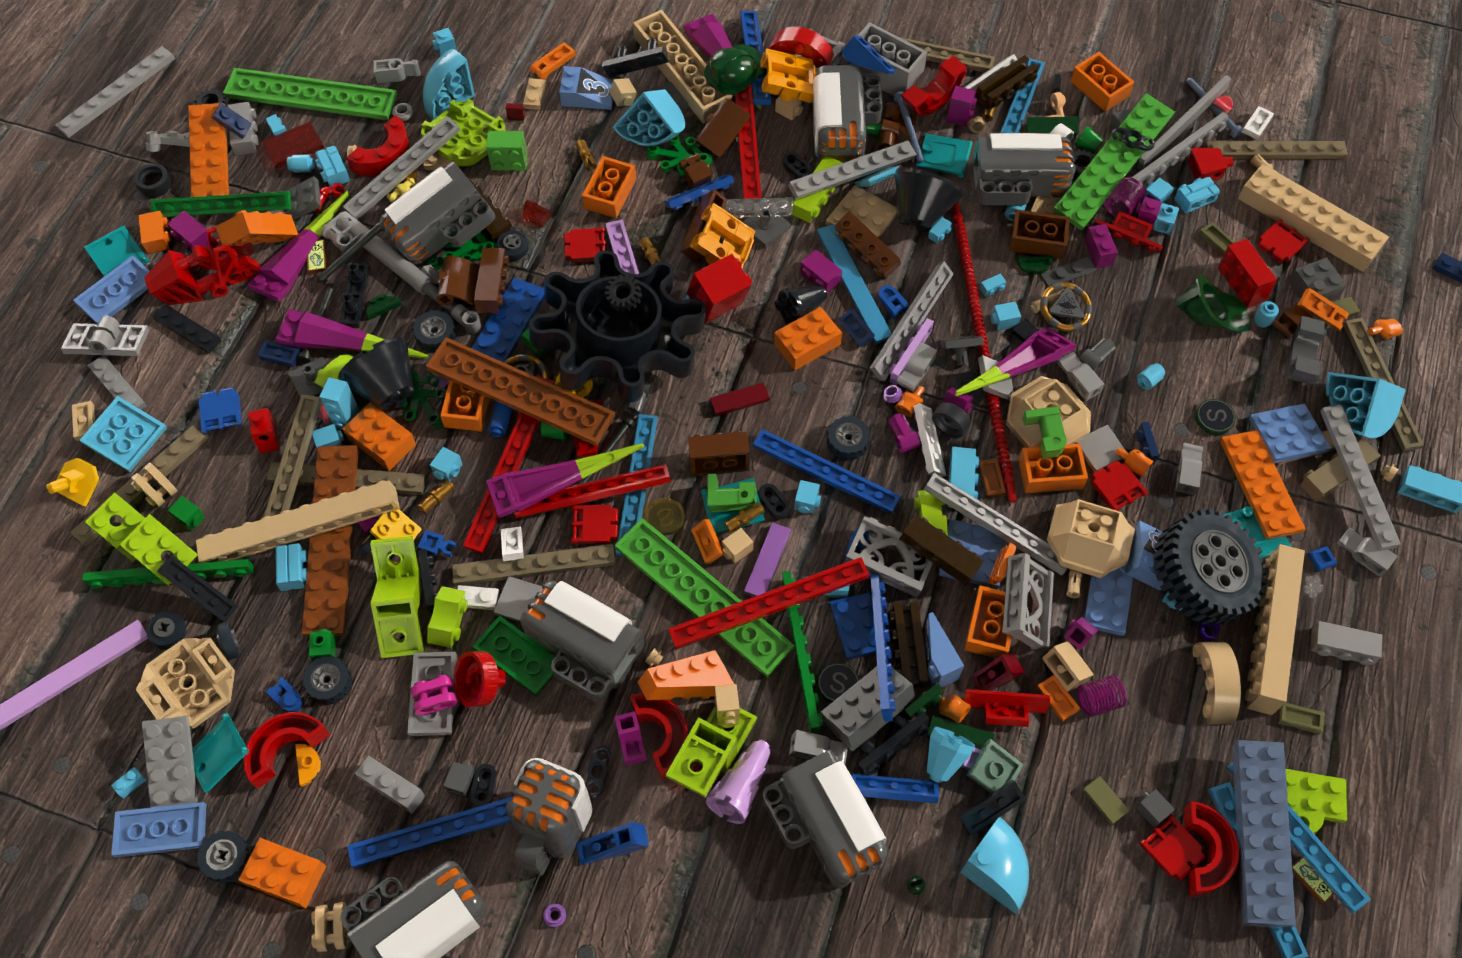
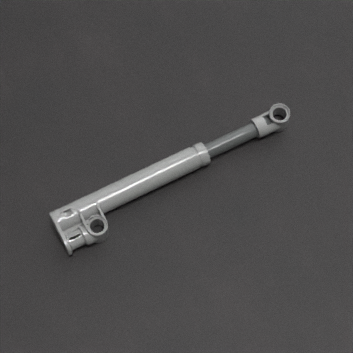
M344 211L323 227L321 234L324 238L331 239L332 243L340 249L343 255L370 229L351 214ZM375 235L363 246V248L422 295L427 294L437 302L438 288L434 285V281L380 237ZM454 300L451 305H441L451 313L453 319L465 328L468 334L475 335L481 331L482 327L477 312L470 311L464 305L457 304Z

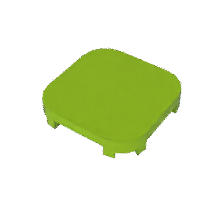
M467 99V102H455V100L449 102L450 108L432 122L424 121L421 135L424 137L448 116L460 127V131L435 153L451 162L454 161L459 166L474 165L488 155L486 148L488 131H506L503 119L500 116L495 119L474 106L473 100Z

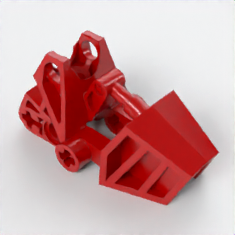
M216 227L206 229L207 246H194L192 248L193 253L188 257L183 253L169 250L144 278L151 295L167 305L204 301L202 294L211 290L214 297H223L229 291L226 282L238 284L252 279L259 273L260 266L256 260L249 257L253 254L251 243H244L243 246H236L233 243L229 247L225 244L222 245L219 235L211 236L212 233L217 232ZM201 266L202 270L216 271V273L196 281L193 277L195 276L193 269Z

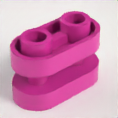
M440 675L434 680L416 682L410 689L412 698L419 700L414 703L415 714L427 715L457 705L456 694L449 692L454 689L453 679L447 675Z

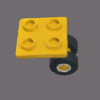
M399 509L385 513L380 516L370 529L371 534L367 536L358 549L364 555H367L370 552L372 553L371 540L413 536L414 540L421 531V528Z

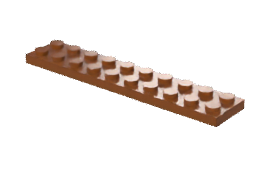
M445 337L426 365V369L434 374L595 446L599 444L615 417V412L447 337Z
M357 445L319 446L317 448L313 503H317L321 499L336 497L340 493H349L356 490L359 451ZM353 524L310 537L302 635L304 637H310V632H317L319 629L331 630L334 636L345 635Z

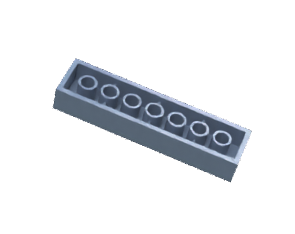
M1238 740L1232 746L1237 841L1239 845L1238 865L1241 923L1243 926L1289 929L1296 926L1284 743Z

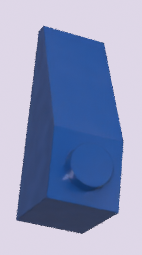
M860 35L853 36L841 51L844 59L850 64L885 74H894L896 71Z
M629 822L576 843L580 865H586L633 853L648 847L649 843L645 825Z

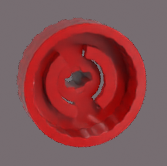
M465 652L459 657L454 670L456 696L465 707L487 706L494 700L498 688L503 687L506 683V674L504 670L497 668L495 660L488 652Z

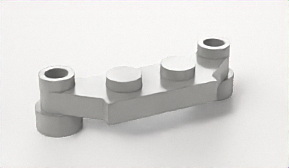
M155 131L146 132L147 142L145 144L147 151H160V144L190 147L189 132L179 134L177 131H167L164 134H157Z

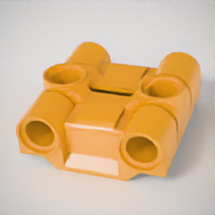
M766 48L760 65L761 68L767 69V75L762 83V92L779 95L782 100L788 102L796 99L812 103L813 81L816 77L813 59Z
M713 203L704 210L701 219L706 222L704 230L694 237L690 247L705 256L706 261L710 265L733 254L735 258L740 260L743 268L754 242L755 230ZM720 237L724 238L722 244L719 243Z

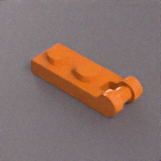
M563 42L533 63L530 67V72L534 75L537 74L539 79L546 80L549 74L576 56L575 50Z
M1311 288L1305 290L1297 304L1330 325L1336 331L1342 329L1343 321L1349 316L1347 311Z

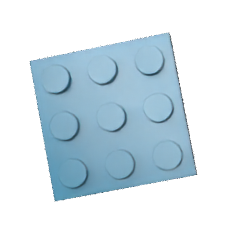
M117 396L83 435L80 442L130 473L167 427L162 422Z

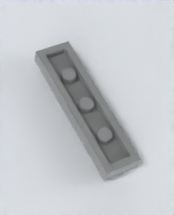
M105 355L88 365L114 398L119 396L140 410L147 406Z

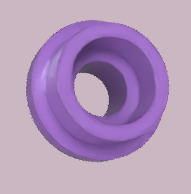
M890 385L884 390L883 397L886 402L894 403L901 399L902 391L896 385Z
M560 904L549 905L543 913L545 923L550 927L562 925L566 919V911ZM554 912L559 913V917L556 920L551 919V915Z

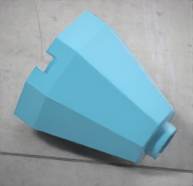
M935 727L930 736L927 773L930 774V779L938 783H942V781L947 782L971 756L975 745L960 735L959 737L955 736L954 732Z

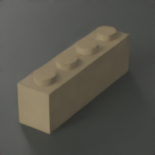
M1362 439L1358 442V445L1369 468L1381 455L1365 439ZM1338 453L1332 457L1331 461H1323L1316 471L1310 470L1303 476L1304 481L1300 486L1316 503L1349 481Z

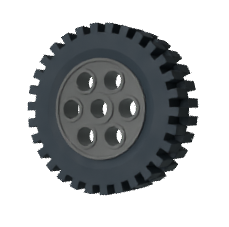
M1214 509L1193 511L1169 525L1162 531L1163 534L1159 535L1157 539L1159 542L1154 547L1157 552L1153 554V559L1159 561L1154 564V570H1160L1156 578L1158 581L1163 580L1164 585L1160 587L1162 591L1168 590L1170 593L1166 596L1168 600L1172 601L1175 599L1177 603L1174 607L1178 610L1184 608L1183 614L1187 617L1193 614L1192 620L1199 621L1202 619V623L1209 624L1212 622V625L1225 623L1255 608L1257 603L1263 599L1261 595L1266 592V588L1263 586L1268 584V579L1263 577L1268 574V569L1262 568L1266 560L1265 557H1259V554L1263 551L1261 547L1256 548L1254 546V543L1257 542L1255 537L1251 539L1248 537L1250 531L1247 528L1242 530L1240 528L1242 525L1240 521L1237 520L1233 523L1231 515L1228 514L1223 517L1224 512L1217 511L1214 513Z

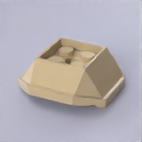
M1040 376L1011 394L1006 425L1024 447H1039L1042 441L1039 424L1024 426L1022 421L1024 412L1026 410L1058 406L1066 436V444H1075L1089 435L1091 412L1067 384L1061 383L1057 379Z
M1077 499L1070 503L1056 505L1047 541L1056 554L1060 566L1102 578L1109 572L1126 565L1135 529L1127 522L1122 512Z
M184 638L146 665L136 691L156 719L189 715L190 728L194 729L231 702L235 670L211 638ZM190 682H193L192 686L186 688Z

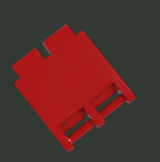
M1281 218L1259 238V245L1257 246L1267 254L1272 251L1271 257L1280 263L1283 261L1288 262L1310 240L1308 237L1304 238L1297 233L1295 228H1290L1283 223L1284 220Z
M603 227L572 229L570 233H564L565 260H571L572 263L594 262V257L600 252V248L604 251L607 246L604 240L606 229Z
M1118 460L1107 465L1105 469L1102 468L1091 475L1093 487L1112 510L1119 511V508L1134 503L1135 499L1148 495L1147 490L1125 463L1121 465Z
M611 505L572 506L573 522H571V527L573 528V537L570 539L571 544H611V540H618V525H616L618 524L617 508H611ZM577 512H579V521H577ZM577 528H579V537H578V538H576V537H577Z
M1169 815L1166 818L1167 821L1159 828L1155 827L1153 833L1146 840L1142 839L1139 845L1170 878L1175 876L1181 881L1192 871L1191 867L1195 868L1206 856L1201 852L1203 847L1174 816ZM1171 824L1172 826L1163 833L1162 831ZM1157 836L1158 838L1151 845H1149L1148 843L1151 842Z

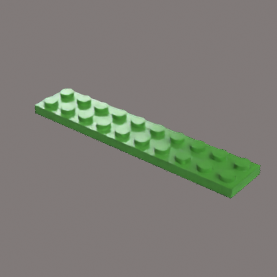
M240 68L233 69L223 92L226 98L381 120L389 119L397 98V91L392 89Z
M1146 93L1119 127L1140 132L1142 136L1147 137L1144 144L1150 146L1148 140L1150 138L1154 140L1172 118L1175 111ZM1116 133L1117 140H1114L1111 136L1053 209V212L1059 216L1070 217L1069 223L1081 231L1101 208L1120 180L1127 175L1145 152L1129 148L1124 142H1120L1119 138L1123 137L1120 133ZM1129 137L1130 141L1137 142L1135 137Z
M643 518L615 544V549L697 618L741 602L738 597ZM763 618L717 634L766 677L772 673L795 646Z

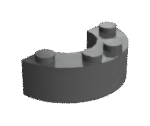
M1305 316L1301 317L1287 356L1285 366L1286 379L1307 385L1320 381L1322 376V370H1320L1321 362L1317 361L1318 356L1316 353L1320 341H1323L1326 336L1327 330H1324V321Z

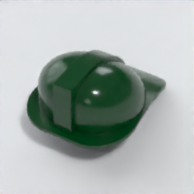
M745 44L720 49L712 55L710 62L706 65L704 70L705 79L723 94L733 95L740 93L767 71V69L760 66L763 54Z
M1201 274L1196 276L1195 284L1189 286L1183 295L1175 299L1177 307L1187 314L1193 322L1201 326L1210 328L1223 327L1237 333L1245 332L1250 327L1247 308L1243 302L1221 291Z

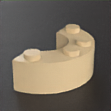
M1225 642L1196 643L1193 646V656L1197 659V665H1202L1207 676L1205 685L1208 694L1203 706V716L1207 718L1208 725H1233L1239 713L1241 698L1240 675L1234 652Z

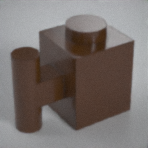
M698 153L679 161L681 168L688 166L685 169L684 177L691 189L710 182L713 175L712 168L704 160L696 163L701 160Z
M1295 303L1283 312L1279 320L1276 319L1271 325L1289 340L1294 336L1302 316L1313 317Z

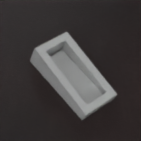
M432 265L423 266L421 271L438 285L439 273Z

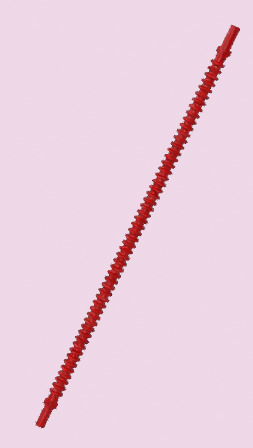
M958 201L952 207L955 222L954 228L959 246L958 249L960 250L959 254L963 267L962 270L964 271L963 275L967 289L966 292L968 293L967 296L969 297V306H971V318L973 319L975 336L983 337L984 345H977V350L980 357L984 355L991 358L989 355L990 351L988 350V341H986L985 324L981 314L982 310L978 296L979 293L977 292V284L975 283L976 279L967 240L968 237L966 236V228ZM986 392L992 426H994L993 431H995L994 436H996L994 439L996 440L995 444L997 445L996 449L998 450L1001 474L1004 476V486H1006L1009 503H1015L1017 501L1014 490L1015 482L1012 477L1013 470L1011 469L1009 450H1007L1005 430H1003L1005 427L1002 421L999 397Z

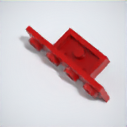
M1120 211L1113 225L1096 218L1094 220L1093 226L1106 224L1109 232L1113 233L1112 236L1115 238L1130 240L1129 243L1135 246H1145L1146 250L1152 253L1161 252L1163 245L1147 239L1153 224Z
M966 689L963 701L971 705V708L984 709L985 724L1028 727V712L1048 713L1050 696Z

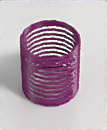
M1132 177L1122 178L1105 200L1106 209L1115 217L1118 215L1116 213H1119L1117 211L1130 215L1145 195L1144 186Z
M1110 675L1109 677L1096 681L1093 680L1089 683L1086 682V684L1083 683L1078 686V698L1081 707L1089 717L1126 706V692L1122 682L1116 675ZM1112 679H1113V681L1115 682L1116 687H1117V689H1118L1119 696H1120V703H1119V700H1118L1117 690H1116V688H1115L1114 683L1112 682ZM1083 688L1085 689L1086 698H1087V701H1088V703H1089L1091 709L1089 708V706H1088V704H1087V702H1086Z

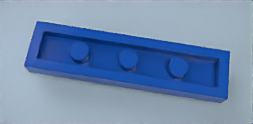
M724 175L664 200L667 208L679 209L683 207V203L696 202L699 200L698 197L714 189L724 190L729 188V184L734 183L732 175Z
M851 774L863 797L938 803L939 800L938 782Z

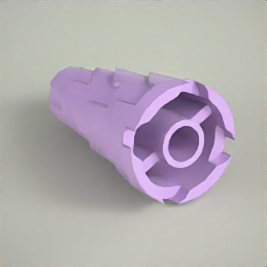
M763 740L753 741L707 796L706 803L708 807L719 817L722 818L726 814L729 816L727 819L729 822L735 824L745 822L752 807L751 803L758 791V784L766 770L765 766L770 755V746L767 742Z

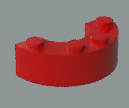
M788 27L780 30L775 34L768 48L813 59L815 68L830 66L834 56L830 44L820 34L803 27Z
M955 56L945 59L941 63L936 77L922 89H919L916 85L906 89L902 94L903 101L921 116H927L936 112L951 99L955 86L960 87L965 78L967 67Z
M397 115L384 124L388 139L382 146L375 149L357 147L346 157L352 172L361 176L377 177L382 170L384 171L410 149L405 125Z
M643 693L631 695L630 702L633 711L636 712L638 723H655L666 734L664 744L658 751L652 754L654 764L662 781L667 778L666 773L688 736L686 720L680 709L670 700H647Z
M290 712L270 718L255 730L246 747L249 752L244 756V768L249 781L259 789L276 776L273 768L274 758L284 745L290 742L301 741L308 743L314 748L331 734L320 721L304 713Z
M1191 801L1184 807L1185 829L1200 836L1205 842L1209 853L1208 862L1205 867L1195 868L1188 873L1189 897H1197L1213 892L1231 878L1239 860V845L1233 828L1219 812L1205 804Z

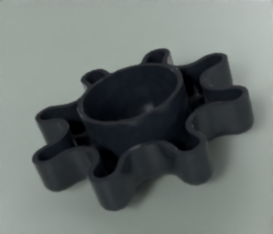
M604 250L595 255L594 274L586 279H574L561 272H551L544 278L545 300L557 311L535 315L529 321L530 343L537 350L556 349L566 353L560 361V382L565 389L571 391L578 390L591 378L597 376L607 377L616 382L619 395L626 402H636L643 395L644 375L648 372L662 370L677 378H686L691 375L694 367L695 350L690 344L684 342L679 337L698 334L705 326L706 306L697 299L677 300L669 295L673 289L674 268L671 264L656 262L644 273L632 274L625 272L620 267L618 257L614 252ZM621 274L623 277H625V274L629 275V277L632 276L641 289L642 298H639L640 303L636 302L637 307L635 309L633 306L630 307L631 311L629 312L627 309H625V312H622L621 309L617 311L610 305L605 295L607 291L605 289L606 285L610 286L608 282L610 280L613 282V277L615 276L619 279ZM626 287L621 288L617 292L619 299H625L630 295V289Z

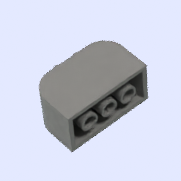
M870 22L859 33L896 70L894 74H885L861 67L863 75H876L880 78L881 90L891 95L898 91H905L924 72L927 51Z

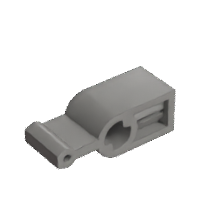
M399 58L373 61L377 84L403 81L406 76L421 75L418 60L403 62Z
M920 342L896 383L914 391L919 381L923 379L936 359L937 350Z
M1074 352L1057 361L1059 367L1067 373L1069 382L1085 401L1101 393L1104 383L1088 364L1082 363L1077 358Z
M1188 443L1182 444L1181 458L1177 470L1176 492L1195 495L1198 491L1202 471V446Z
M1350 527L1337 542L1339 546L1350 551L1357 562L1379 577L1389 569L1398 557L1388 549L1379 551L1373 539L1363 538Z
M796 730L791 737L789 756L810 760L828 750H832L838 762L843 761L846 764L848 747L843 742L830 740L826 736Z

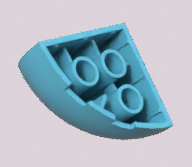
M449 49L435 61L424 82V109L432 120L450 108V101L466 102L467 99L475 96L467 59L454 49Z
M664 89L643 92L612 128L627 141L637 143V145L651 146L667 142L676 137L685 128V119L676 102Z
M1328 372L1326 395L1329 397L1330 405H1342L1353 433L1369 438H1378L1392 427L1399 414L1406 390L1378 378Z
M999 817L960 873L1013 913L1017 914L1023 905L1028 890V859L1017 834L1007 822Z

